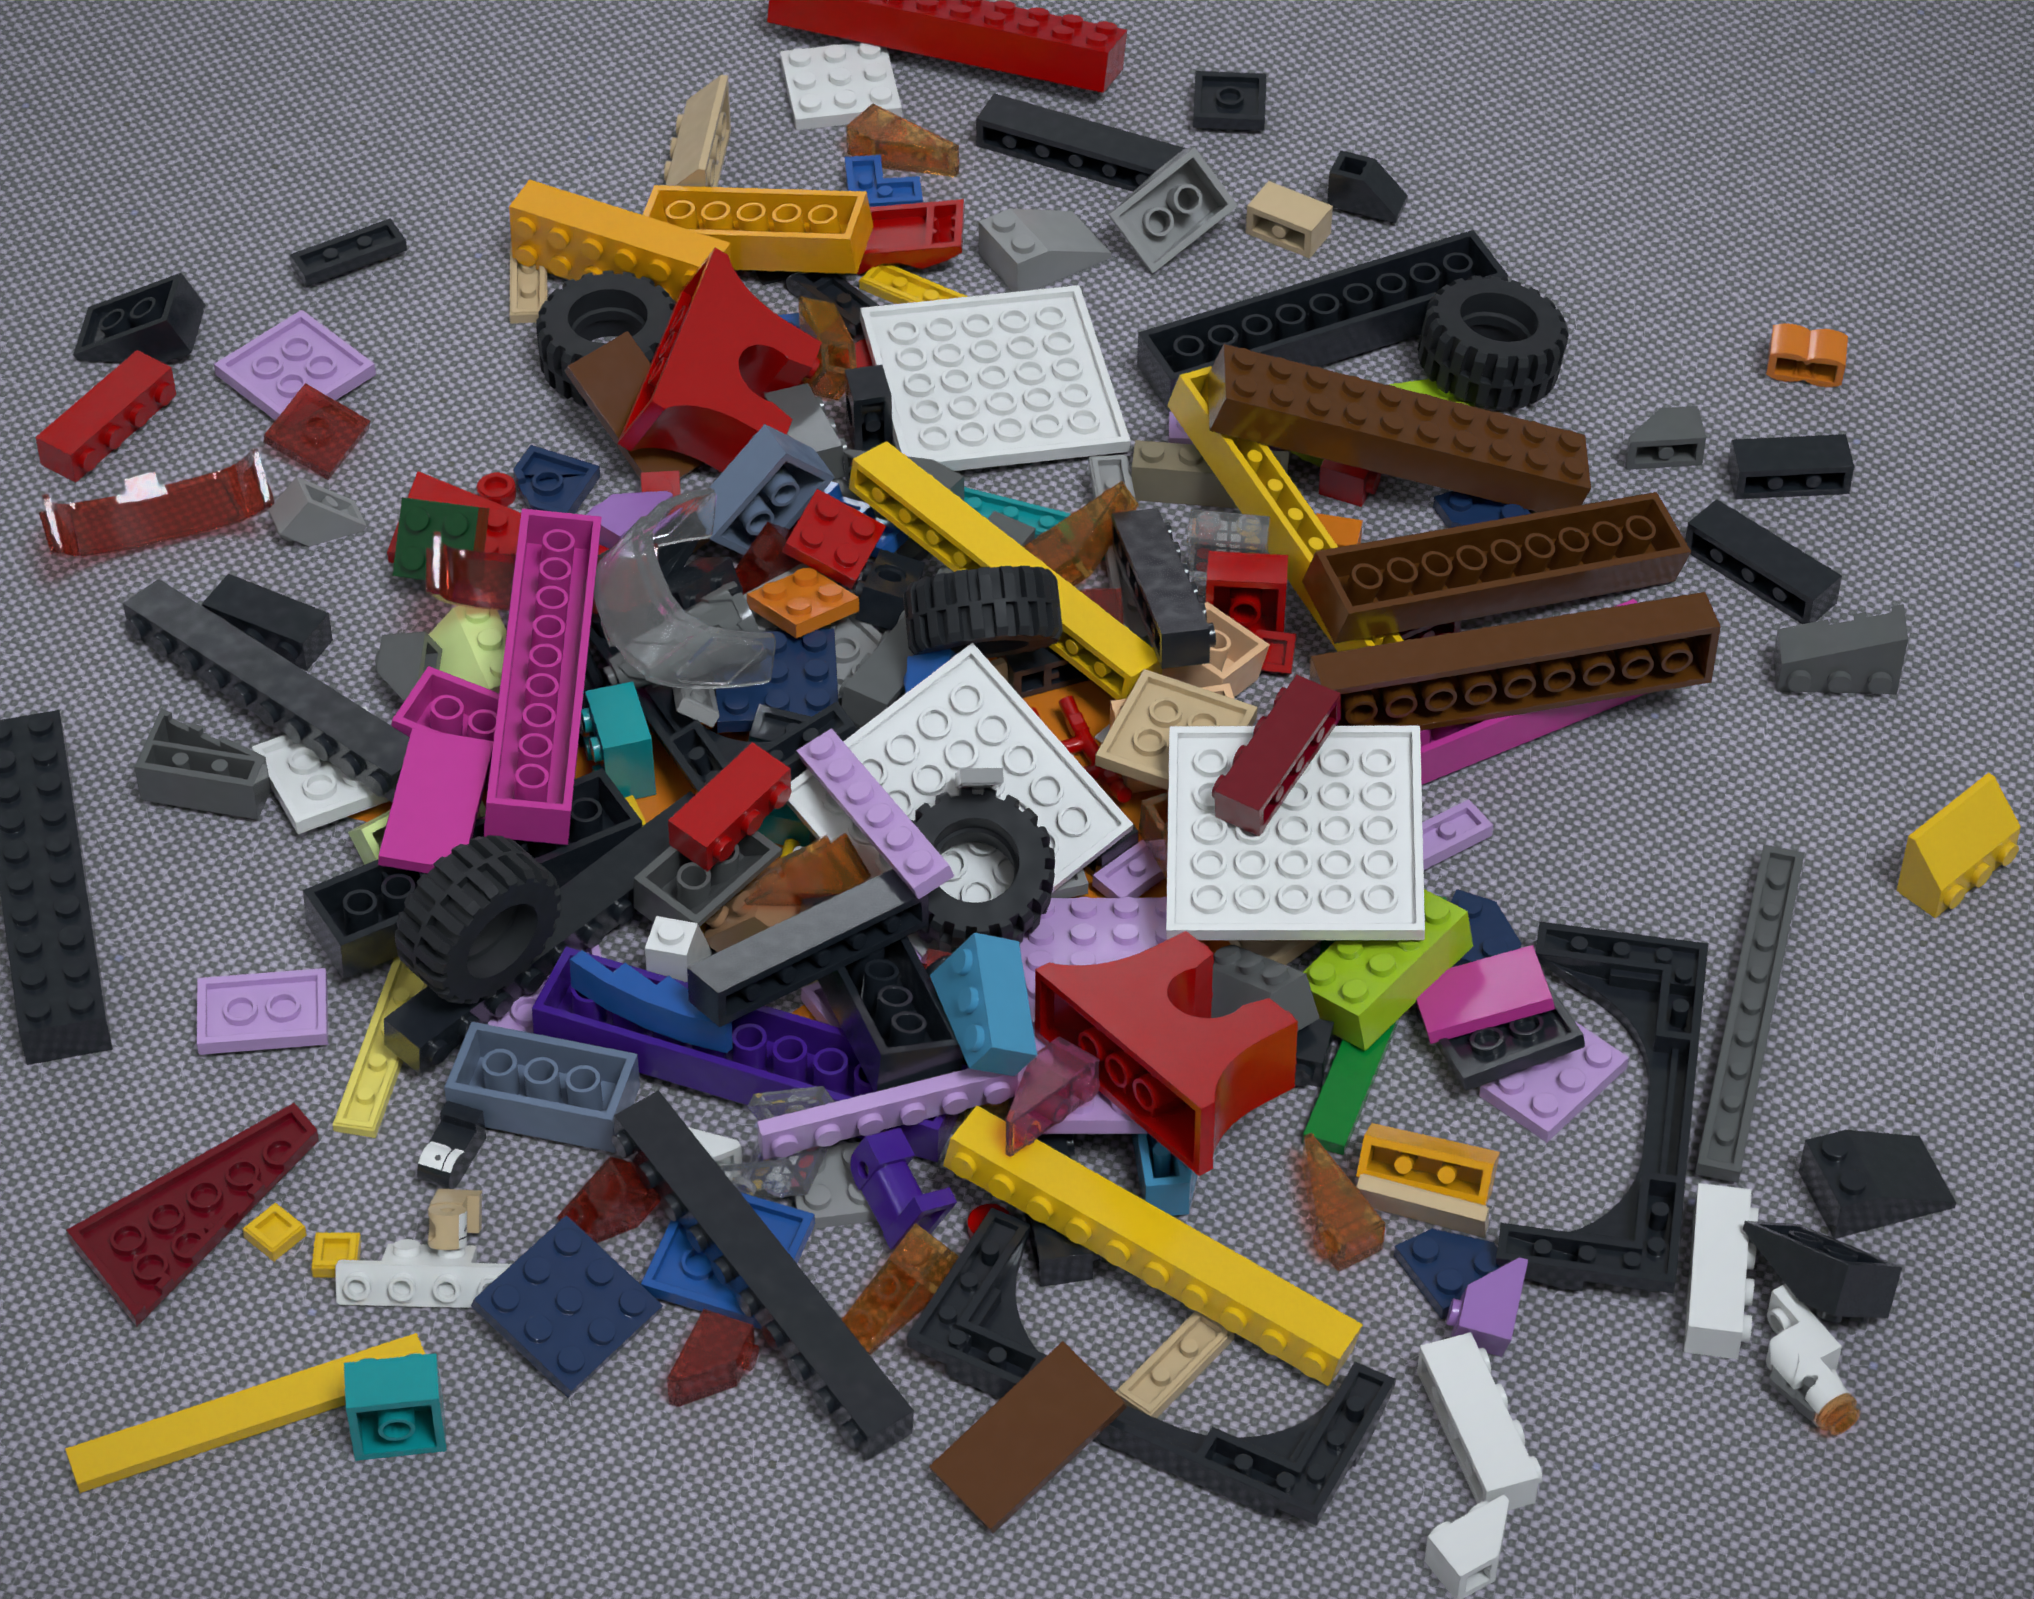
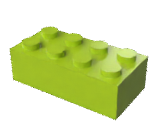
M1424 889L1425 940H1336L1303 971L1307 975L1319 1018L1334 1022L1333 1034L1366 1051L1417 1001L1416 998L1473 947L1468 911Z

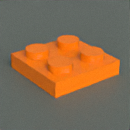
M811 567L799 569L794 574L775 582L766 583L763 587L747 593V603L752 611L796 639L859 611L858 596Z

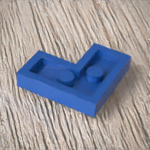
M881 155L845 157L847 191H866L870 207L923 203L920 176L883 178Z

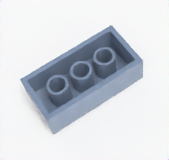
M471 1021L445 1084L446 1101L483 1111L485 1127L615 1153L616 1148L612 1142L614 1115L634 1104L640 1088L638 1055L636 1053Z

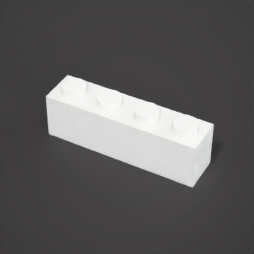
M1698 1183L1693 1209L1683 1353L1738 1359L1741 1341H1750L1752 1315H1745L1744 1307L1745 1305H1752L1754 1279L1746 1278L1747 1269L1754 1270L1756 1246L1754 1243H1748L1749 1237L1744 1232L1743 1226L1745 1221L1758 1222V1208L1750 1207L1751 1189Z
M1471 1332L1421 1345L1417 1373L1477 1504L1482 1501L1490 1502L1503 1494L1509 1500L1508 1511L1534 1504L1538 1484L1542 1483L1541 1468L1536 1457H1529L1525 1449V1436L1520 1422L1517 1419L1512 1420L1507 1410L1508 1401L1505 1390L1500 1383L1495 1384L1490 1374L1491 1364L1486 1350L1478 1348Z

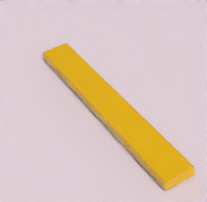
M417 1333L65 1448L79 1493L346 1405L344 1363L356 1362L365 1358L385 1359L404 1357L413 1353L424 1355L425 1352Z

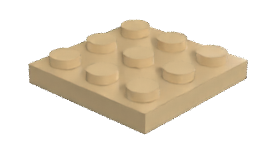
M1144 669L1096 753L1095 766L1169 791L1170 726H1253L1257 718L1258 707Z

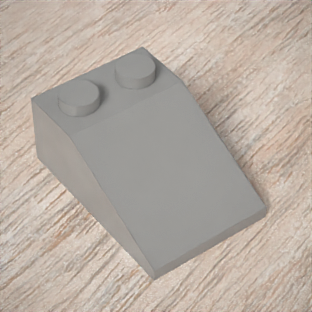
M1191 147L1183 149L1154 172L1113 209L1108 216L1151 274H1153L1238 205L1197 149Z
M1008 209L979 221V256L1012 292L1038 289L1111 258V252L1073 211Z

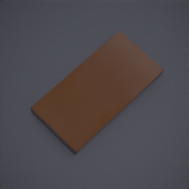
M628 331L567 366L564 372L640 480V473L677 470H679L680 479L706 464L696 458L672 450L642 448L629 451L617 444L651 365Z
M1062 1341L944 1451L929 1468L980 1522L994 1534L1127 1408V1405Z

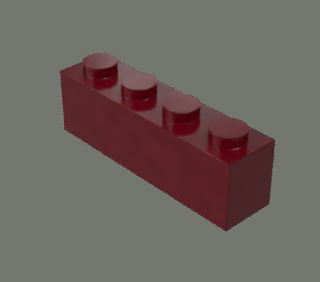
M1297 674L1287 688L1282 687L1275 697L1273 709L1268 716H1262L1258 720L1252 739L1247 746L1241 745L1237 750L1231 769L1226 776L1222 774L1216 780L1212 789V798H1215V817L1260 836L1341 719V693Z

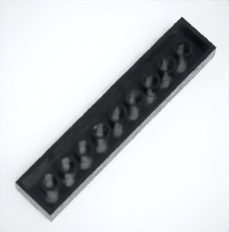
M1470 230L1138 332L1137 367L1167 411L1171 412L1167 405L1179 375L1209 366L1213 367L1224 344L1319 367L1421 335L1430 299L1442 287L1449 285L1455 280L1463 278L1466 281L1471 276H1481L1482 279H1489L1490 276L1501 277L1503 281H1508V274L1476 232Z
M60 710L0 720V896L18 1029L27 1065L113 1050L67 743Z

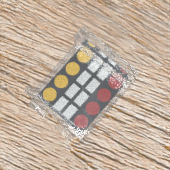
M1191 509L1187 533V543H1189L1188 568L1190 582L1195 581L1197 586L1198 602L1205 603L1208 551L1268 554L1270 516Z
M823 1086L753 1094L748 1108L755 1118L760 1121L835 1101ZM758 1143L749 1163L719 1167L739 1192L762 1199L808 1195L830 1146H816L797 1151L788 1157H772L763 1160Z

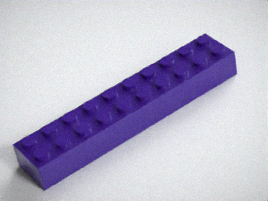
M565 947L532 1007L533 1034L636 1053L638 1055L639 1073L778 1115H785L874 1092L842 1028L763 1006L732 1021L733 1048L728 1053L684 1043L645 1029L616 1015L572 988L570 959L580 950ZM587 953L612 972L624 964ZM631 966L656 985L667 977ZM675 979L688 989V982ZM962 1064L961 1070L968 1069L967 1065ZM960 1113L955 1115L944 1114L924 1119L915 1125L904 1124L884 1129L879 1133L901 1128L915 1156L938 1162ZM860 1135V1136H856V1137H854V1138H858V1139L863 1140V1138H864L865 1136Z

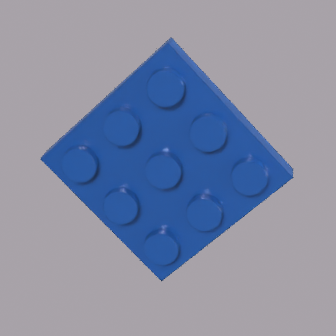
M740 1192L794 1261L798 1263L815 1226V1214ZM671 1220L641 1285L655 1298L762 1329V1326L754 1316L748 1317L742 1311L737 1302L736 1293L728 1283L723 1285L719 1282L711 1268V1261L704 1252L698 1253L693 1249L687 1239L686 1229L679 1220Z

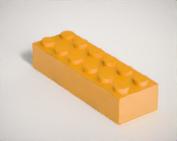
M530 179L509 206L512 258H516L518 264L527 267L536 264L537 270H539V266H543L547 269V273L568 280L574 279L577 281L584 274L593 273V275L603 274V271H614V274L630 272L634 273L636 278L641 279L644 276L655 283V287L660 285L676 302L683 287L715 247L726 253L731 262L730 242Z
M654 185L643 212L644 216L730 242L731 264L735 271L759 270L768 272L857 274L873 229L866 191Z

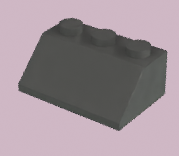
M756 831L752 835H746L735 846L734 851L725 861H718L707 872L670 846L634 877V908L653 923L656 916L698 923L700 927L782 854V848Z
M1237 945L1224 946L1214 953L1211 1018L1229 1015L1238 1010L1242 1005L1270 998L1285 1011H1289L1298 1020V1031L1320 1019L1306 973Z

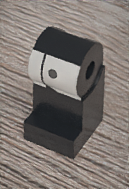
M446 1101L440 1112L441 1121L431 1137L430 1143L426 1145L420 1156L417 1177L422 1181L455 1189L486 1140L483 1111Z

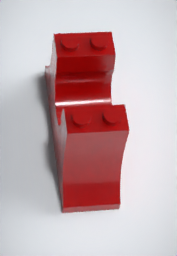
M715 247L679 294L617 444L629 451L642 448H661L676 451L696 458L723 472L764 424L787 435L793 419L773 402L765 400L764 393L802 385L804 377L811 379L821 362V359L817 358V354L822 342L784 320L765 306L741 281L730 262L729 256Z
M1187 931L1143 952L1111 962L1093 965H1062L1049 962L1036 968L1035 1037L1198 1176L1213 1169V1156L1216 1146L1225 1132L1234 1123L1255 1108L1295 1088L1298 1020L1289 1011H1285L1270 998L1242 1005L1238 1010L1229 1015L1211 1018L1213 952L1206 944L1198 941Z

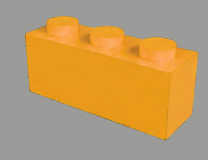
M1371 1123L1364 1134L1356 1177H1360V1174H1367L1486 1206L1492 1194L1500 1152Z

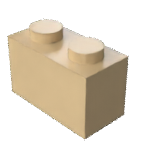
M1268 181L1247 205L1246 234L1310 259L1331 234L1333 206Z

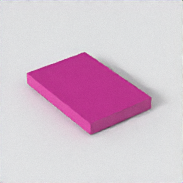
M1533 945L1449 968L1416 998L1430 1044L1439 1042V1039H1451L1475 1032L1476 1030L1494 1027L1555 1009L1552 995Z

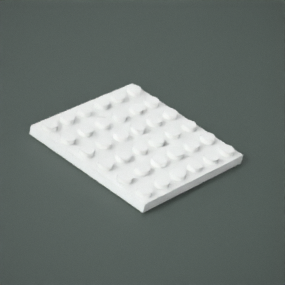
M1080 285L860 308V322L873 366L883 365L892 395V435L896 449L906 456L933 459L953 471L1129 452L1130 438Z
M973 642L843 741L908 818L913 821L915 820V810L922 804L928 803L931 807L935 805V796L946 791L951 798L959 796V790L955 788V773L959 769L1003 768L1004 783L994 789L997 790L996 798L1005 800L1009 794L1020 800L1019 810L1023 812L1026 808H1030L1038 816L1037 826H1045L1049 833L1050 848L1054 849L1055 877L1052 893L1133 830V823ZM809 769L791 781L792 792L786 804L816 839H821L826 845L825 849L857 886L892 869ZM972 790V794H983L984 790ZM977 842L962 843L949 848L941 854L950 865L954 877L940 885V887L947 894L958 900L973 903L989 901L1003 894L1013 882L1014 870L1011 862L1002 852L990 845ZM918 931L908 935L912 946L928 966L940 957L951 955L958 949L954 947L952 953L949 954L939 950V941L935 939L929 944L918 937Z
M1170 726L1167 940L1184 931L1190 933L1197 940H1425L1420 726H1335L1260 836L1215 817V798H1212V789L1216 780L1222 774L1226 776L1232 767L1234 756L1241 745L1247 746L1252 739L1255 726Z

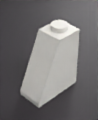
M656 916L645 946L646 970L664 976L669 975L674 979L688 982L687 967L711 956L712 950L698 923Z

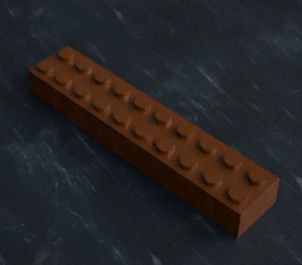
M1226 344L1223 345L1207 377L1209 431L1504 504H1517L1524 509L1537 512L1582 505L1591 490L1586 438L1584 434L1576 433L1572 430H1564L1540 424L1536 421H1528L1500 412H1493L1464 403H1457L1428 394H1421L1392 385L1361 379L1357 376H1349Z
M1657 492L1316 551L1302 583L1334 644L1674 582L1686 563L1691 550Z
M1706 592L1314 655L1311 656L1309 680L1341 693V719L1336 726H1420V731L1712 683L1721 626Z

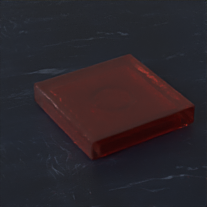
M305 383L264 434L263 443L329 480L370 427V420Z

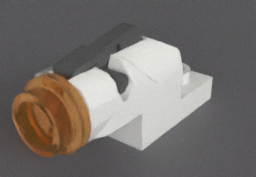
M1786 1284L1772 1290L1767 1318L1771 1328L1777 1335L1770 1340L1766 1357L1767 1366L1771 1370L1769 1384L1817 1427L1824 1431L1828 1430L1832 1435L1842 1434L1850 1429L1860 1416V1411L1856 1407L1857 1400L1845 1388L1836 1372L1842 1346L1809 1308L1796 1298Z

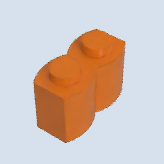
M1782 323L1773 325L1766 375L1786 382L1804 380L1820 387L1841 386L1846 367L1848 336L1832 329H1815L1810 331L1796 324Z

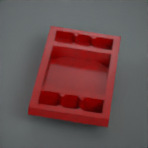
M964 199L870 207L873 229L857 274H863L872 267H877L881 264H904L924 269L961 254L965 215Z

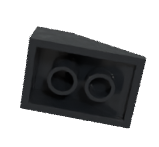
M178 273L89 306L73 355L77 360L123 362L138 350L162 363L173 359H182L192 353L206 304L184 275Z
M1842 1130L1805 1140L1799 1174L1834 1239L1956 1207L1953 1195L1920 1136Z
M1744 1222L1743 1230L1796 1298L1800 1302L1816 1308V1316L1833 1322H1841L1842 1317L1860 1323H1868L1869 1318L1889 1317L1903 1267L1800 1224Z

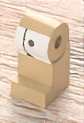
M438 1188L428 1208L429 1247L438 1250L461 1249L467 1246V1233H480L482 1229L481 1190Z

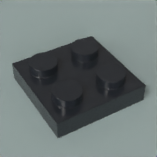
M1195 71L1193 128L1264 131L1267 73Z

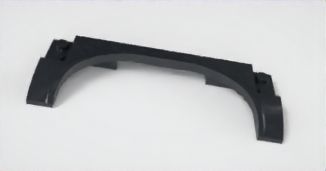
M687 502L598 555L589 642L606 666H609V657L634 643L633 640L653 630L656 618L646 593L685 566L705 528ZM669 683L654 688L651 685L636 690L646 723L696 794L752 743L716 734L704 727L698 719L695 720L676 711L673 689ZM836 701L773 741L753 743L791 769V781H793L808 769L801 761L796 750L831 728L842 741H845L854 734L857 728Z
M1539 921L1535 951L1539 963L1594 1000L1617 1019L1633 1038L1643 1057L1648 1077V1100L1642 1157L1636 1178L1621 1201L1598 1220L1580 1229L1566 1232L1501 1223L1496 1264L1502 1267L1519 1257L1528 1259L1525 1273L1526 1278L1569 1290L1582 1292L1584 1281L1674 1294L1708 943Z
M991 1207L908 1333L907 1347L947 1364V1375L1002 1398L1047 1355L1039 1352L1029 1339L1022 1325L1016 1301L1018 1272L1024 1248L1031 1231V1224ZM1354 1361L1334 1397L1321 1410L1293 1427L1260 1436L1235 1437L1215 1427H1212L1207 1435L1173 1426L1127 1406L1094 1439L1273 1518L1278 1510H1281L1317 1526L1350 1467H1356L1392 1394L1396 1379Z

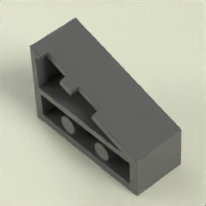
M1904 604L1892 606L1891 613L1867 617L1866 612L1853 614L1854 620L1829 625V621L1826 619L1778 629L1773 654L1777 692L1897 694L1908 643Z
M162 708L134 766L140 799L143 801L259 819L271 791L265 756L225 737L221 740L211 737L203 732V727L195 723H191L189 726L172 718L171 712Z

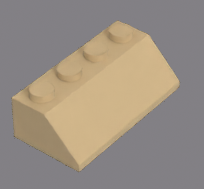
M720 75L687 99L684 114H678L676 121V135L678 138L672 137L670 158L672 161H666L665 186L718 187L731 133L728 75Z

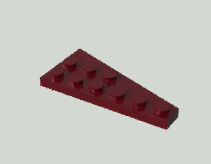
M292 1103L66 1230L68 1240L137 1327L319 1141L318 1131L298 1106Z

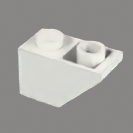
M1504 1494L1490 1502L1482 1501L1476 1504L1467 1515L1452 1523L1447 1521L1439 1524L1427 1536L1424 1562L1454 1599H1464L1493 1583L1496 1579L1509 1507V1500Z

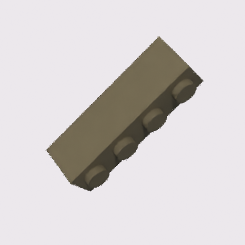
M1135 440L1131 478L1136 501L1238 509L1194 444ZM1271 451L1286 473L1289 474L1290 452Z

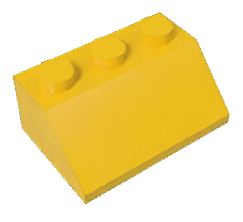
M1988 772L1908 836L1896 891L1933 918L1938 917L1947 908L1954 909L1957 907L1967 892L1975 886L1977 888L1983 886L1994 870L2001 865H2009L2019 851L2017 842L2021 826L1995 776Z

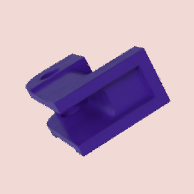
M901 1128L865 1136L853 1151L850 1160L851 1174L858 1189L862 1191L884 1232L883 1236L890 1250L898 1248L912 1230L918 1242L926 1241L957 1203L950 1187L923 1194L908 1166L915 1154ZM865 1163H866V1165H867V1167H868V1171H869L868 1174H867L866 1169H865Z

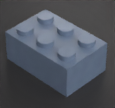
M764 424L691 509L702 522L705 528L704 532L710 540L760 563L801 517L816 489L824 491L835 476L814 448Z

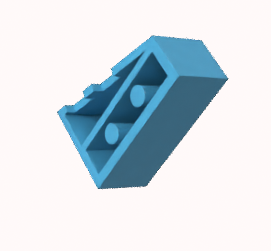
M973 933L930 975V978L969 1069L1015 1076L1037 1056L1019 941Z
M1131 1134L1142 1199L1171 1216L1189 1214L1198 1175L1150 1134Z

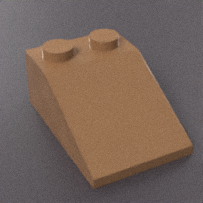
M819 839L775 860L706 921L708 925L704 933L709 946L719 952L799 914L801 899L808 898L826 846L824 842Z

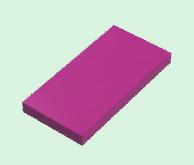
M412 728L378 855V865L429 873L434 868L433 864L440 857H447L451 854V849L459 844H469L473 836L491 764L494 741Z

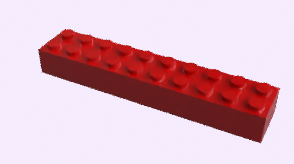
M769 0L767 22L1102 93L1106 91L1123 70L1128 31L1117 28V25L1112 22L1083 21V18L1078 15L1049 14V11L1044 8L1024 9L1016 7L1013 2L1004 0L996 2L985 0Z

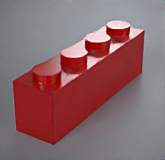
M136 350L35 437L41 465L75 483L79 481L85 474L92 471L108 454L117 449L139 427L144 426L163 406L172 401L176 396L172 367Z

